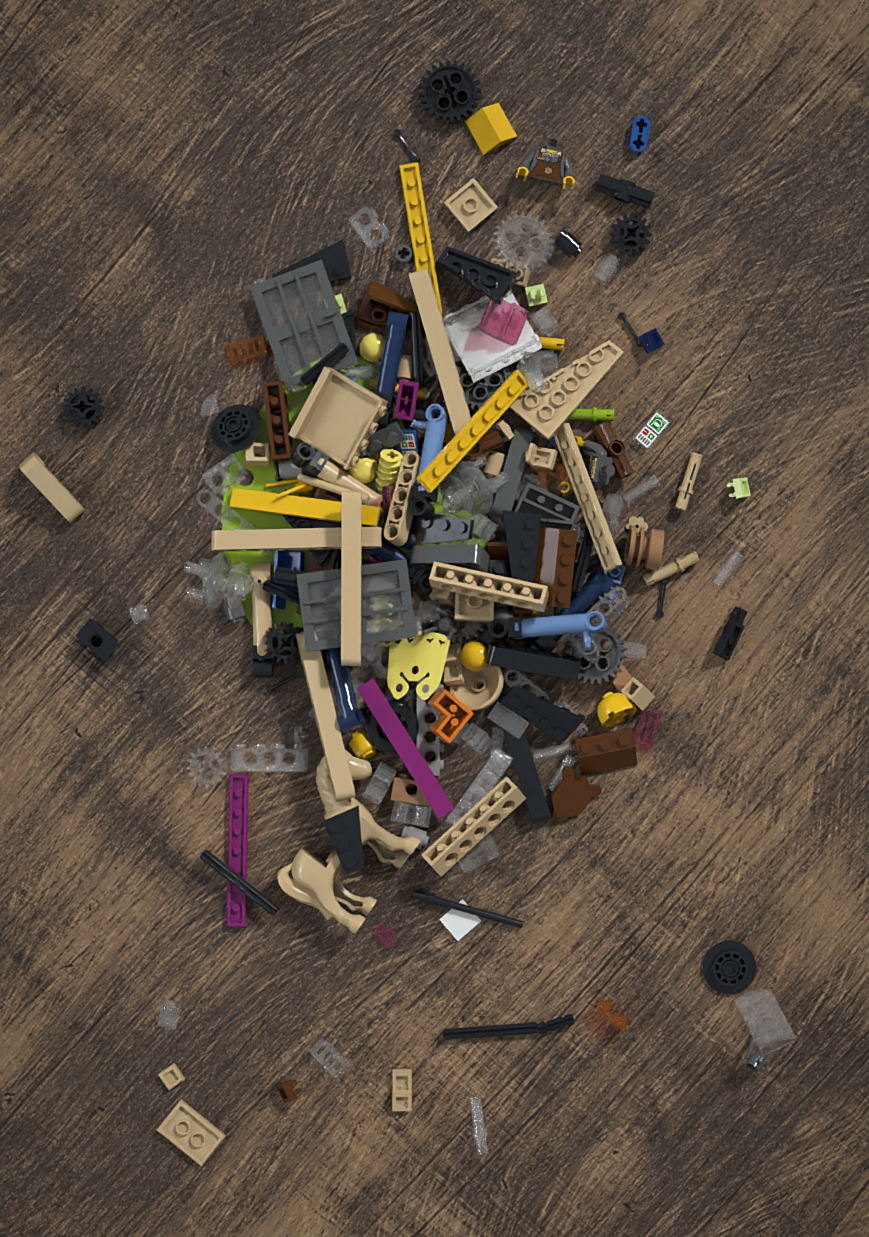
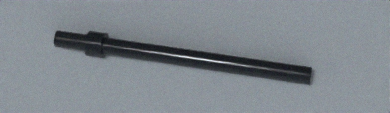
M415 890L412 891V898L425 901L429 905L444 906L518 928L523 926L522 920L436 897V894L428 892L426 894Z

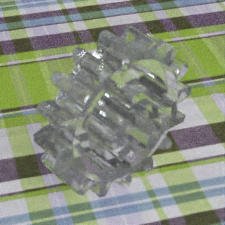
M208 746L204 747V751L198 748V754L192 752L191 756L193 759H187L190 766H187L186 769L191 771L187 776H193L192 783L198 781V787L205 784L206 788H209L210 783L215 787L217 786L216 780L222 782L221 775H227L223 771V769L228 767V765L223 764L226 757H220L221 751L215 753V747L211 751L208 750ZM208 754L205 760H197L199 756ZM214 758L218 760L219 767L215 765ZM209 761V767L212 769L205 773V768L202 767V764L205 765ZM194 767L198 768L200 772L199 776L196 774ZM210 774L217 775L213 779L206 780Z

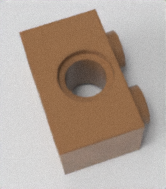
M399 773V776L394 777L391 800L429 806L427 799L415 780L410 778V775ZM409 784L417 786L418 790L415 794L407 792L406 787Z

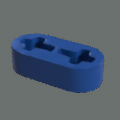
M645 116L636 117L632 124L629 146L631 151L636 154L644 152L648 143L650 121ZM640 121H643V124L646 125V127H643L642 133H639V126L636 125ZM638 137H641L640 142L644 145L640 146V149H637L636 145L633 144L636 143Z

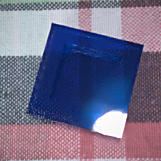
M656 328L638 337L647 354L665 345Z

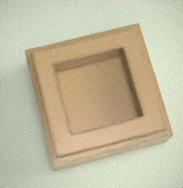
M175 1063L158 1074L168 1090L185 1080V1077Z

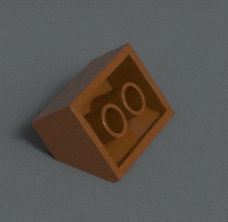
M630 727L574 738L581 775L638 765L633 732Z

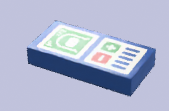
M417 429L402 430L406 436V440L399 443L402 456L409 451H415L421 456Z

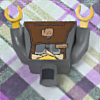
M547 139L546 148L538 147L537 151H532L522 161L515 178L518 175L524 176L523 181L527 179L560 187L563 186V189H565L566 185H571L572 189L575 186L570 161L564 157V152L557 151L559 141L556 139Z
M574 436L577 439L578 448L583 447L580 453L596 492L601 486L608 485L610 476L614 475L613 459L607 456V452L601 444L589 440L583 441L580 436ZM561 483L564 486H568L566 491L560 490L562 493L570 495L574 492L570 483Z

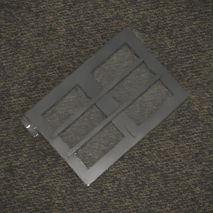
M322 260L264 281V278L253 281L254 285L250 286L288 395H295L307 389L306 385L302 383L300 377L341 343L346 344L349 352L330 367L340 371L359 363Z
M407 560L362 565L361 645L423 636L421 618L414 617ZM341 568L297 574L304 637H301L302 648H306V652L341 648Z

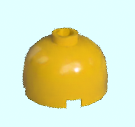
M608 692L603 696V700L598 705L597 715L603 727H611L625 721L624 717L626 715L631 717L637 708L623 693L613 694V692Z

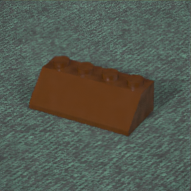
M540 527L534 583L548 586L549 596L546 606L570 608L578 531Z

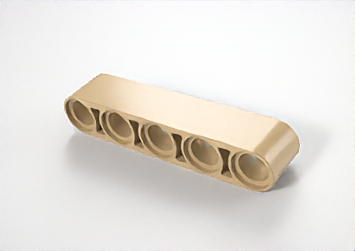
M415 451L407 452L402 458L384 528V537L395 546H402L406 543L414 515L410 511V503L414 499L411 494L413 483H417L416 478L418 477L421 456Z

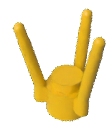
M297 478L265 485L268 488L296 483V487L277 494L276 498L298 491L299 495L302 494L300 497L311 496L310 492L314 491L312 485L298 481Z

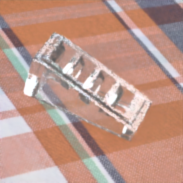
M323 1037L309 1050L312 1056L335 1079L339 1078L351 1065ZM324 1045L326 1048L318 1054L317 1051ZM329 1051L331 1054L324 1060L323 1057ZM335 1057L336 1060L330 1065L329 1062ZM339 1063H341L342 1065H341L340 1068L336 1071L334 1068H335Z

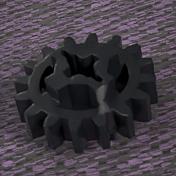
M633 213L630 214V217L623 214V220L617 218V224H612V228L615 231H610V235L614 236L611 239V243H617L615 249L620 247L622 249L621 254L628 251V255L631 256L632 251H634L637 255L639 254V248L644 251L646 249L644 244L649 245L650 240L647 238L651 237L652 233L647 231L651 226L645 225L647 219L640 220V214L637 218L634 217ZM627 222H634L637 224L629 225ZM619 228L622 231L621 239H619L618 237ZM641 229L643 230V240L639 236ZM636 230L634 237L630 236L627 239H625L628 234V231L632 232ZM631 243L634 246H626L625 244Z
M82 386L81 391L74 388L75 393L68 392L70 398H64L67 405L62 406V408L67 410V412L63 415L65 417L70 416L68 422L72 423L75 421V427H78L80 424L83 429L86 428V424L93 427L92 422L99 423L98 416H104L100 412V410L105 409L104 406L100 405L104 400L97 398L99 396L98 392L92 394V388H89L88 391H86L84 386ZM79 396V399L73 403L74 399ZM88 396L94 399L95 404L88 401ZM83 403H84L85 405H87V406H89V407H91V408L84 409V412H83L82 410L78 409L77 407L83 406ZM72 411L79 414L80 420L75 418ZM92 412H95L94 415L88 419V416Z
M281 622V626L275 623V629L269 627L268 631L270 634H264V637L267 638V641L263 642L264 645H267L264 651L270 652L269 658L275 657V662H279L281 659L282 663H287V659L290 662H294V656L300 657L296 634H299L300 628H293V623L286 625V622ZM285 629L289 632H286V634L283 635L279 631ZM282 639H287L285 641V643L287 644L286 646H282ZM284 650L290 653L284 656L280 655Z

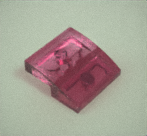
M490 299L478 330L501 342L516 346L529 312L516 303L510 304L503 299L499 305Z

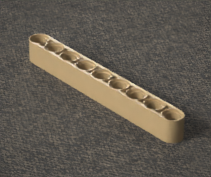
M428 268L410 273L409 278L452 427L456 435L471 419V415Z
M342 491L341 666H361L362 491Z
M342 527L212 531L211 551L341 549ZM362 527V549L382 548V528Z
M314 630V636L316 641L318 640L316 631ZM304 632L296 634L297 645L335 800L338 802L356 797L321 650L306 652Z

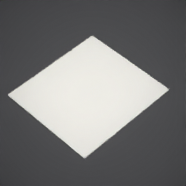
M463 899L459 902L467 905ZM451 909L439 919L457 941L481 922L478 916Z

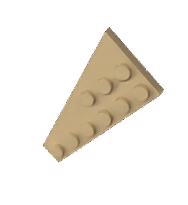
M608 340L590 351L589 354L573 361L569 366L558 370L529 390L523 391L509 408L550 440L624 355V351Z

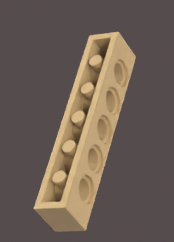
M435 561L429 577L431 588L540 612L545 611L549 596L548 586Z
M506 776L421 855L440 876H443L517 808L526 797Z

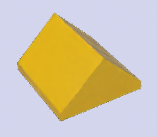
M499 103L481 108L465 121L483 155L517 137Z

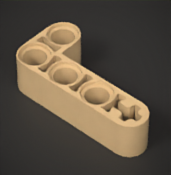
M33 452L19 465L27 478L70 523L85 511L73 495L48 470L45 463L36 453Z

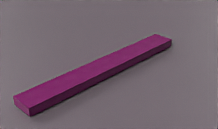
M374 678L357 687V690L437 817L441 818L454 810L455 807Z
M230 773L228 867L247 881L249 773ZM227 880L226 927H246L247 895Z

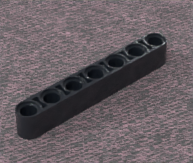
M501 695L495 702L523 794L526 797L525 800L532 823L535 824L551 819L521 717L501 702L503 697Z

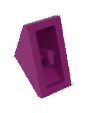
M400 379L394 418L413 421L418 397V382Z

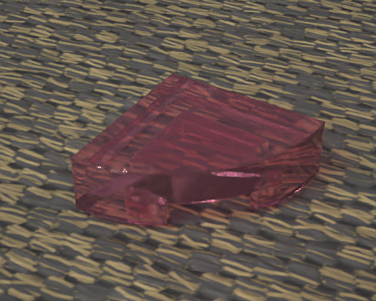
M377 923L376 931L378 938L385 946L390 948L396 928Z

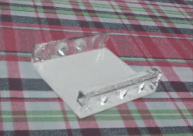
M511 287L500 305L487 296H482L478 301L467 304L461 310L449 313L443 318L447 335L473 383L542 348L538 335L531 328L512 293Z

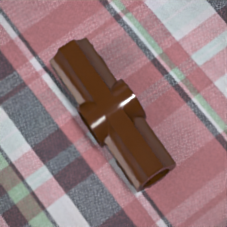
M606 421L594 427L593 431L599 443L606 450L607 456L613 459L612 465L615 468L618 480L633 474L634 471L624 453L625 445L616 438L609 422Z
M498 430L483 435L476 443L477 451L472 454L469 451L459 463L502 447L503 441Z

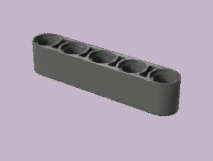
M518 426L515 427L491 515L504 518L502 510L512 511L526 462L525 453L530 446L534 434L532 430Z

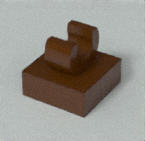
M296 1079L280 1082L275 1086L284 1103L292 1102L298 1098L296 1094L300 1093L301 1089L293 1090L292 1084L297 1082Z

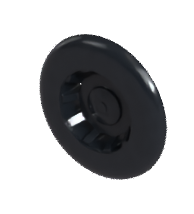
M233 405L224 409L217 415L211 426V439L216 447L226 452H239L248 448L256 441L260 434V415L254 408L247 405Z
M387 700L394 712L399 713L397 717L402 725L407 724L406 731L414 742L419 731V723L415 712L410 706L401 701ZM370 711L365 721V733L369 742L374 748L383 753L396 754L397 752L391 742L385 740L387 736L381 726L380 729H377V724L379 723ZM403 716L405 721H402L400 717Z
M723 941L714 945L707 952L703 961V974L707 983L714 990L723 994H736L745 990L752 983L756 974V961L752 952L745 945L736 941Z

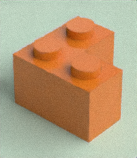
M439 688L428 701V704L441 714L430 731L443 742L451 743L474 713L444 688Z

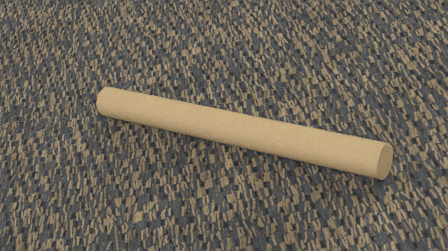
M301 473L297 477L298 481L342 495V491H352ZM362 494V502L368 503L370 496Z

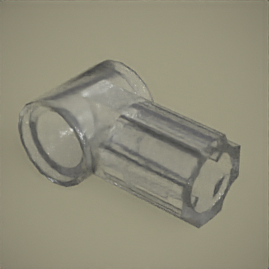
M527 352L518 362L516 368L525 377L531 392L538 393L546 389L548 384L538 366L539 357L533 352Z

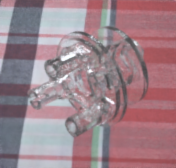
M483 454L468 462L461 461L453 468L452 475H447L440 482V491L443 497L441 506L447 513L459 518L469 519L473 516L474 512L481 515L487 514L493 507V496L496 495L497 489L509 483L508 475L505 472H501L492 479H486L479 470V468L487 464V459Z
M220 552L212 560L201 557L198 564L186 561L185 564L188 566L184 565V573L197 575L203 580L202 590L192 587L188 588L187 598L201 601L210 609L217 608L222 603L223 598L227 608L235 609L242 600H245V596L253 590L254 580L251 575H248L246 563L238 561L232 567L231 558L228 553Z

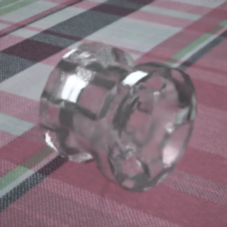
M144 602L140 603L138 607H129L135 625L140 624L141 621L150 620V615Z

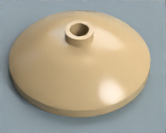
M485 663V668L478 672L469 671L465 667L464 684L449 685L450 693L471 711H478L489 707L497 700L503 688L504 676L501 667Z

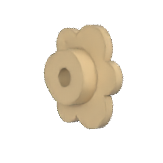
M632 516L626 525V529L629 531L631 526L638 525L636 535H639L640 527H643L645 531L648 529V524L644 522L642 517Z

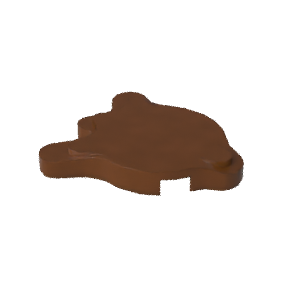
M563 767L562 779L555 786L551 794L552 817L555 820H562L579 815L593 797L601 794V787L597 784H589L585 775L575 779L572 767Z

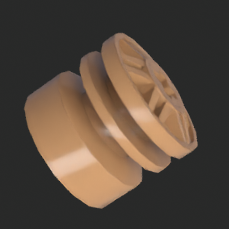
M631 526L624 547L625 565L631 566L632 559L635 558V567H638L641 559H645V568L658 570L663 552L664 530L651 529L648 537H645L643 527H640L639 535H636V526Z

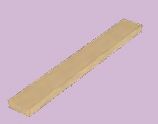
M564 423L553 436L604 572H610L621 566L622 562L570 424Z

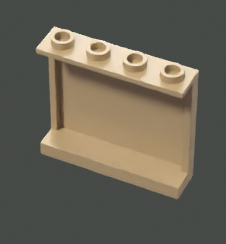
M324 367L288 435L311 444L315 449L320 450L343 465L345 470L355 468L360 460L359 455L361 451H364L369 444L368 438L378 427L377 422L379 418L383 417L387 411L386 405L388 401L333 368Z

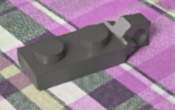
M392 423L371 434L368 438L369 444L364 451H361L359 458L365 455H375L383 449H388L405 441L406 436L398 423Z

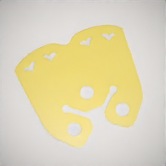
M430 632L419 637L416 634L417 637L409 638L410 640L413 639L410 643L407 639H401L399 644L395 643V641L399 640H394L390 644L387 682L395 699H400L409 690V685L400 676L401 672L404 673L408 681H419L426 673L430 674L429 677H426L416 687V693L422 700L428 699L438 688L450 640L445 635ZM414 666H418L419 668L417 674L412 673V668ZM398 684H402L403 689L400 692L396 691V686ZM427 684L429 686V691L427 693H424L422 691V688L424 685Z

